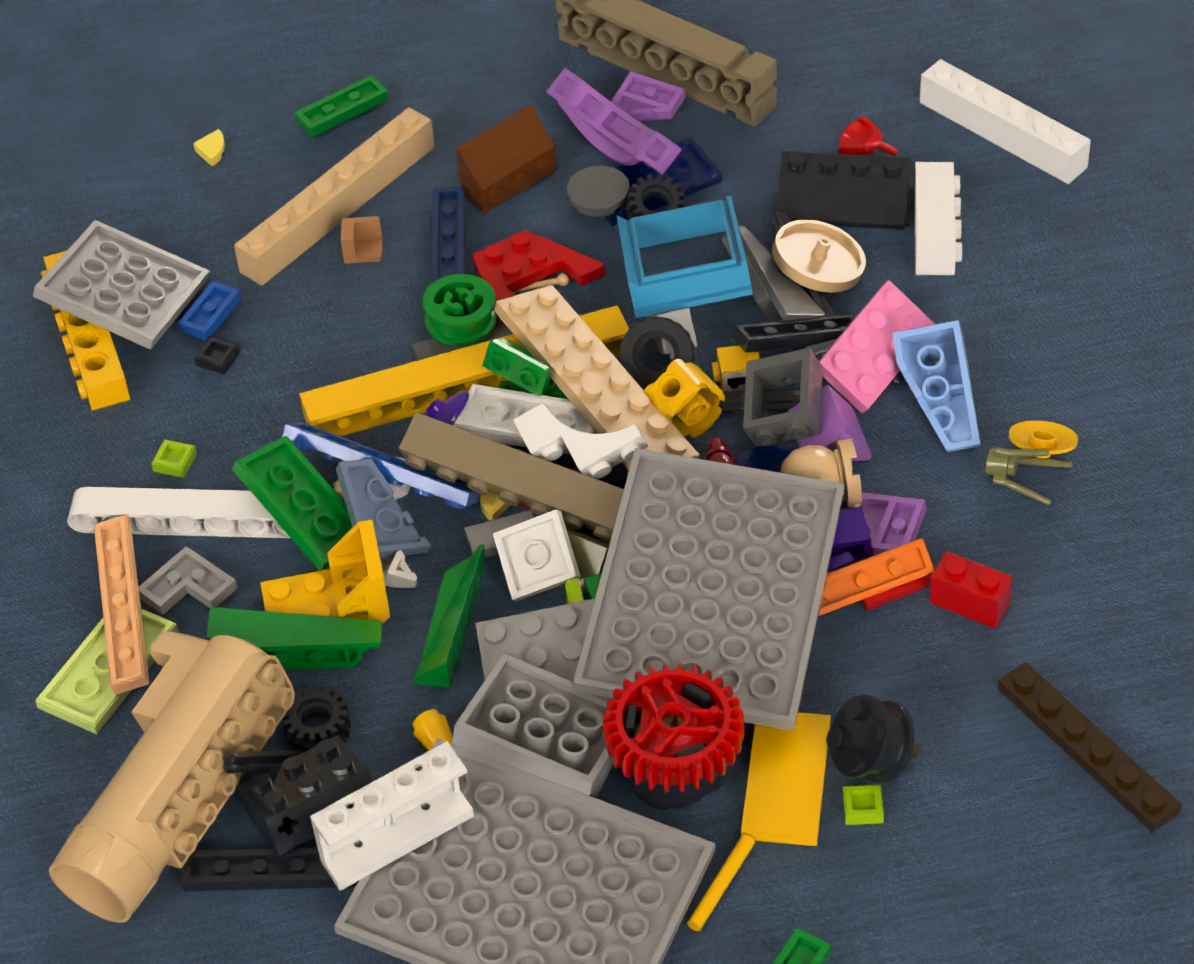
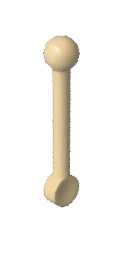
M562 273L557 278L535 282L516 292L556 284L565 286L569 283V277Z

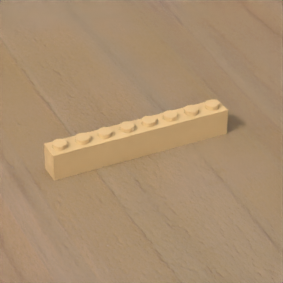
M408 107L234 244L239 272L263 286L339 225L341 218L349 217L435 148L432 120Z

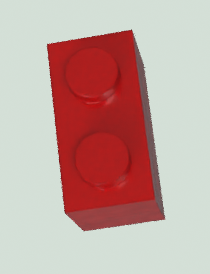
M946 551L931 576L930 603L996 629L1010 605L1013 576Z

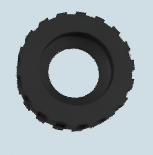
M651 317L637 322L626 332V336L620 345L621 353H619L622 366L642 389L655 383L667 371V368L660 371L651 370L643 363L641 350L649 339L655 337L666 339L674 350L673 361L676 359H681L685 363H693L695 361V346L689 332L681 324L669 318Z

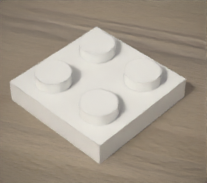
M556 509L493 533L512 600L520 601L563 585L567 579L581 578L561 511Z

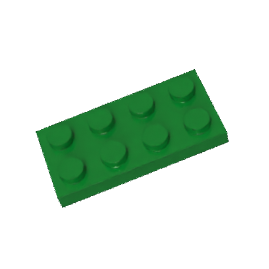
M287 436L237 460L232 470L319 571L329 567L327 553L353 528L346 503Z

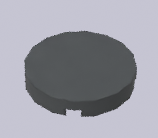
M602 165L579 170L569 179L567 184L568 203L571 207L573 205L577 208V212L592 217L611 215L620 206L622 209L627 203L630 192L629 181L623 172L613 167Z

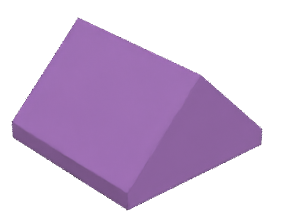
M826 385L822 388L820 434L797 440L799 448L806 445H823L833 451L836 449V442L838 440L852 438L857 458H852V461L870 460L872 455L853 407L834 389ZM800 403L789 409L788 412L799 410Z

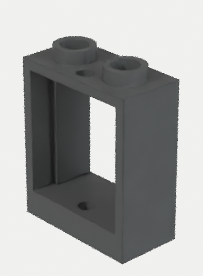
M810 348L747 361L743 429L756 447L771 446L774 443L793 439L800 440L808 436L820 434L823 366ZM800 383L799 410L763 417L764 390Z

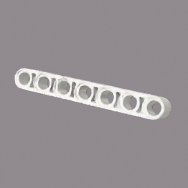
M81 487L74 492L67 519L68 525L73 530L81 533H95L94 524L127 514L131 521L132 534L290 538L251 491Z

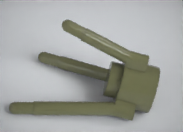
M997 447V449L990 448L985 471L986 475L994 476L993 484L1006 486L1045 505H1050L1051 500L1007 479L1008 476L1016 475L1018 464L1071 468L1073 464L1070 461L1034 458L1036 456H1048L1049 451L1046 449H1006Z

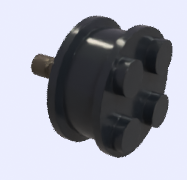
M865 694L850 698L840 708L826 737L832 761L842 774L853 778L864 777L866 780L875 783H886L895 779L907 765L910 756L917 757L921 751L920 744L914 742L913 721L907 709L897 702L880 701L876 697Z

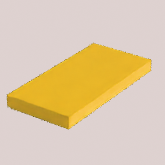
M798 712L794 731L755 724L741 836L743 834L749 835L754 841L817 846L828 752L826 737L830 730L831 715Z

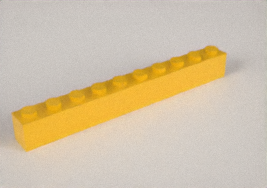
M618 305L580 315V318L613 356L619 359V353H621L620 345L629 327ZM514 334L504 336L510 341L524 347L523 344L517 339V337ZM487 341L299 393L306 424L341 437L412 417L415 415V412L423 414L435 399L438 398L443 402L446 398L461 390L469 392L472 384L498 388L501 381L509 380L482 366L490 342Z

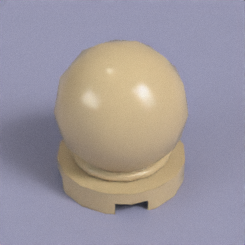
M852 438L838 440L836 442V449L833 451L823 445L803 446L793 450L782 462L780 473L845 484L842 501H845L846 508L861 506L862 489L860 474H852V458H857Z

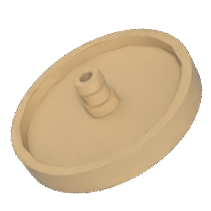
M796 220L785 224L778 231L772 246V255L779 269L796 283L816 291L832 293L849 290L860 281L866 266L865 254L856 240L843 230L821 221Z

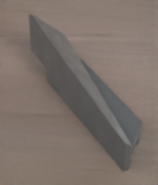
M739 225L753 296L769 321L779 315L783 321L825 317V313L799 284L779 269L773 256L745 226ZM727 234L721 237V240L731 256Z

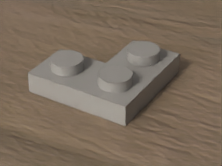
M187 546L138 587L140 600L162 615L187 594H190L211 609L217 607L238 589L236 579Z

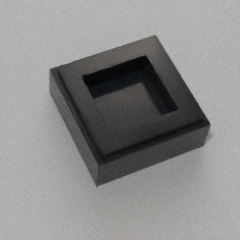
M210 336L195 356V364L198 367L225 375L240 354L239 344Z

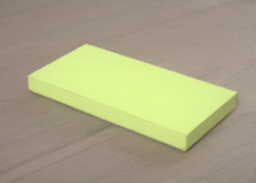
M141 608L147 666L149 669L155 662L149 652L151 646L161 633L167 630L178 632L177 623ZM103 618L35 700L37 708L94 734L101 730L132 691L115 695L111 689Z

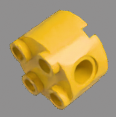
M681 359L672 361L667 367V371L655 383L648 385L643 392L665 418L669 419L683 436L691 435L693 438L702 435L715 423L722 412V409L718 406L720 400L725 401L722 390L697 365L691 362L685 363Z

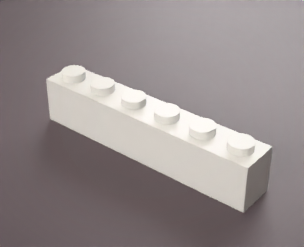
M942 59L921 74V104L1067 184L1071 183L1088 168L1091 141L1089 138Z

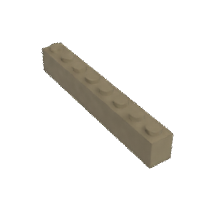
M415 412L398 448L406 460L405 463L419 471H424L425 468L436 471L438 477L451 483H455L456 479L468 483V488L485 495L487 491L497 494L501 501L512 506H517L518 503L530 507V511L538 516L557 509L561 511L566 526L575 530H581V527L594 531L593 534L599 539L607 542L611 541L624 489Z

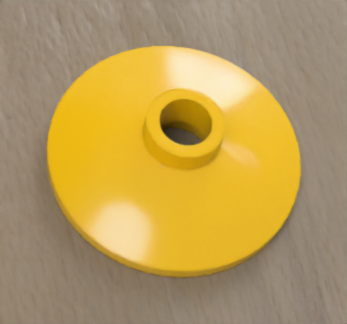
M1024 421L1013 425L1009 430V439L1021 449H1046L1049 451L1048 456H1036L1037 458L1045 459L1055 454L1066 453L1075 449L1078 445V436L1073 430L1053 422Z

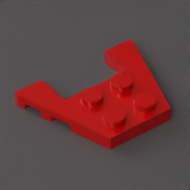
M527 230L514 234L505 240L472 254L473 265L478 277L491 285L496 301L515 296L513 292L561 270L566 272L580 286L605 276V265L602 262ZM497 315V322L499 324L504 323Z

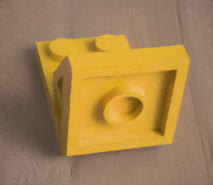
M372 519L358 522L327 553L330 569L260 582L265 611L379 620L382 624L390 618L384 576Z

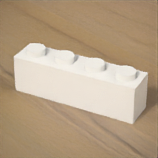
M915 162V275H955V262H962V242H956V239H961V220H955V217H960L961 197H955V194H960V175H954V162Z

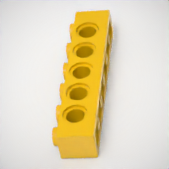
M66 251L43 257L46 270L41 271L42 278ZM51 305L53 311H60V313L54 314L59 332L66 331L67 335L62 336L67 355L74 354V357L69 358L74 377L81 376L80 380H76L81 400L88 398L92 411L130 400L125 376L110 332Z

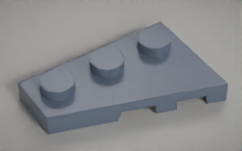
M372 459L342 461L338 463L335 469L352 527L358 522L372 519L380 558L394 557L399 550L404 555L421 554L429 551L431 545L425 536L420 537L413 527L412 523L414 520L408 511L403 512L393 497V489Z

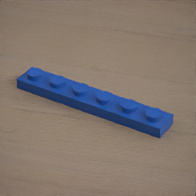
M301 421L285 425L282 437L287 436L298 449L305 451L318 450L323 452V458L333 462L372 459L388 483L399 486L405 483L415 487V493L426 497H434V495L445 499V504L454 508L464 509L465 506L476 504L479 501L481 494L471 490L463 482L456 480L455 483H451L438 477L436 472L431 470H416L407 465L404 460Z

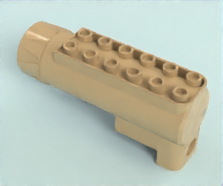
M167 630L159 635L149 649L155 662L163 668L131 712L144 734L82 821L75 826L49 867V874L56 886L68 898L88 912L108 921L126 922L155 886L166 865L179 869L182 868L246 773H227L222 768L224 765L223 756L227 752L261 751L288 709L292 707L295 700V692L278 658L266 654L246 640L230 635L215 636L210 640Z

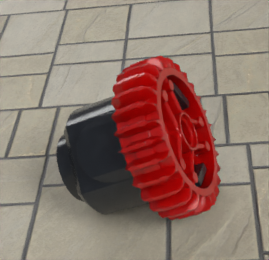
M681 662L677 669L669 670L667 664L664 663L662 671L657 672L649 666L648 675L646 676L636 671L635 682L624 679L622 684L623 690L614 689L613 699L607 701V712L603 716V737L608 756L613 757L615 768L622 767L624 777L630 776L632 779L635 795L644 803L654 808L667 810L670 808L680 809L689 807L697 803L704 795L719 790L724 781L726 765H734L735 755L740 754L741 742L744 738L743 710L740 709L739 698L734 697L732 687H724L722 677L712 681L710 670H707L702 675L698 674L696 665L690 671L683 670Z

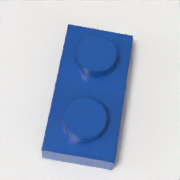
M212 281L178 322L180 332L207 341L242 300L240 290Z

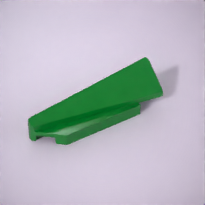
M484 544L476 548L473 556L444 572L422 654L423 659L414 676V684L450 688L454 670L459 668L486 564Z
M213 607L209 611L206 639L210 640L220 635L241 638L257 646L266 654L277 657L284 670L354 668L362 661L363 653L368 649H378L381 647L382 623L379 620Z

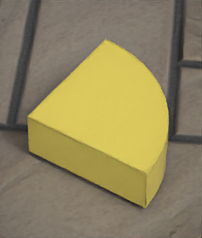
M219 129L193 143L195 152L211 166H214L221 160L225 142L223 134Z
M487 491L485 495H480V506L485 517L491 521L497 519L510 505L501 501L498 498L499 495Z

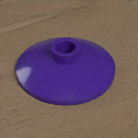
M461 390L449 396L443 402L437 398L429 405L425 414L428 417L452 425L464 409L469 393L466 390Z

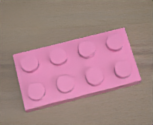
M888 280L819 360L823 366L822 376L863 414L900 371L897 365L892 333L936 324Z

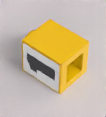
M739 345L717 348V362H711L713 382H719L722 391H745L747 361L760 359L759 353H745Z

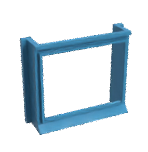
M731 195L726 196L727 201L718 200L630 218L631 220L628 221L617 216L635 318L753 295L747 260ZM726 231L732 259L644 276L640 248Z

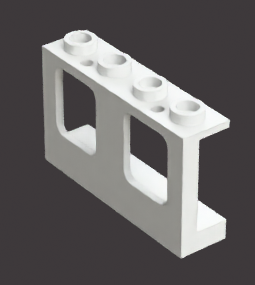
M448 741L310 816L321 863L340 891L474 817L473 808L460 791L458 777L467 773V769ZM420 766L423 768L421 771L415 770ZM350 804L354 805L351 809L346 808Z

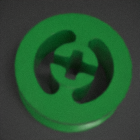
M453 274L436 280L426 289L423 295L424 319L427 332L435 340L452 346L471 345L485 339L492 333L497 323V314L494 309L496 300L493 288L484 279L470 274Z

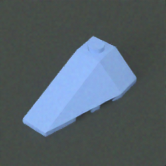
M959 320L892 333L897 365L946 452L980 447L981 443L969 366Z

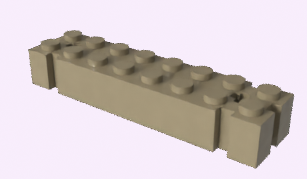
M556 0L557 12L563 14V17L558 20L559 40L577 48L583 44L587 46L588 53L628 71L684 88L687 97L725 114L731 110L736 113V119L754 127H757L777 107V88L773 85V82L777 79L776 59L757 51L750 55L746 46L639 0Z

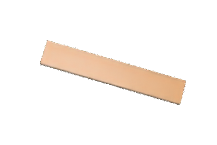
M127 514L94 524L110 686L115 695L150 684L132 527Z

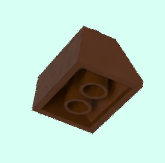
M527 105L456 148L460 186H464L465 198L484 214L557 170L555 145L531 105Z

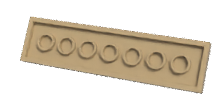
M553 285L496 301V314L535 360L550 367V378L598 434L619 431L635 424L649 445L644 450L699 459V453L672 422L665 418L649 401V398L643 394L644 390ZM622 461L629 470L631 461Z

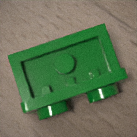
M505 337L501 341L493 338L489 342L483 367L537 396L543 395L554 383L549 376L550 367L535 360L526 348Z

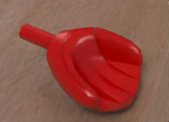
M860 116L857 120H853L842 132L839 139L838 154L865 156L875 153L879 148L896 157L899 150L883 142L884 136L879 128L868 118Z

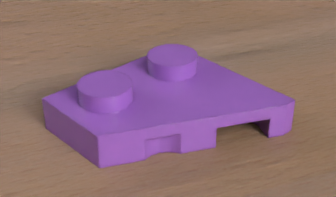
M630 71L611 102L637 121L663 120L673 118L686 95L684 88Z
M862 493L861 507L870 533L873 555L875 556L916 540L927 510L924 499Z

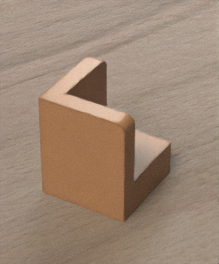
M380 217L341 218V246L344 264L383 260V236Z

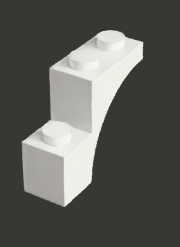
M544 403L514 419L522 438L533 456L551 462L561 457L563 451L568 449L580 472L595 479L606 476L611 472L612 467L622 461H631L635 448L645 449L649 446L644 435L635 424L611 433H585L561 423Z

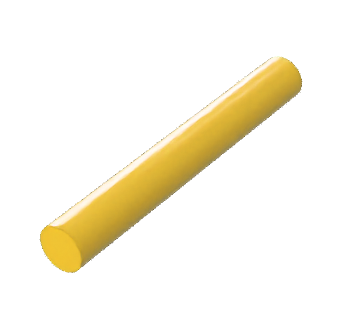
M743 834L689 918L687 925L690 929L699 932L754 846L755 841L751 836Z

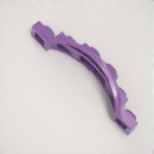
M566 68L563 69L546 91L552 98L558 101L563 112L581 134L600 152L617 163L630 166L643 162L648 167L663 174L681 152V149L675 143L631 117Z

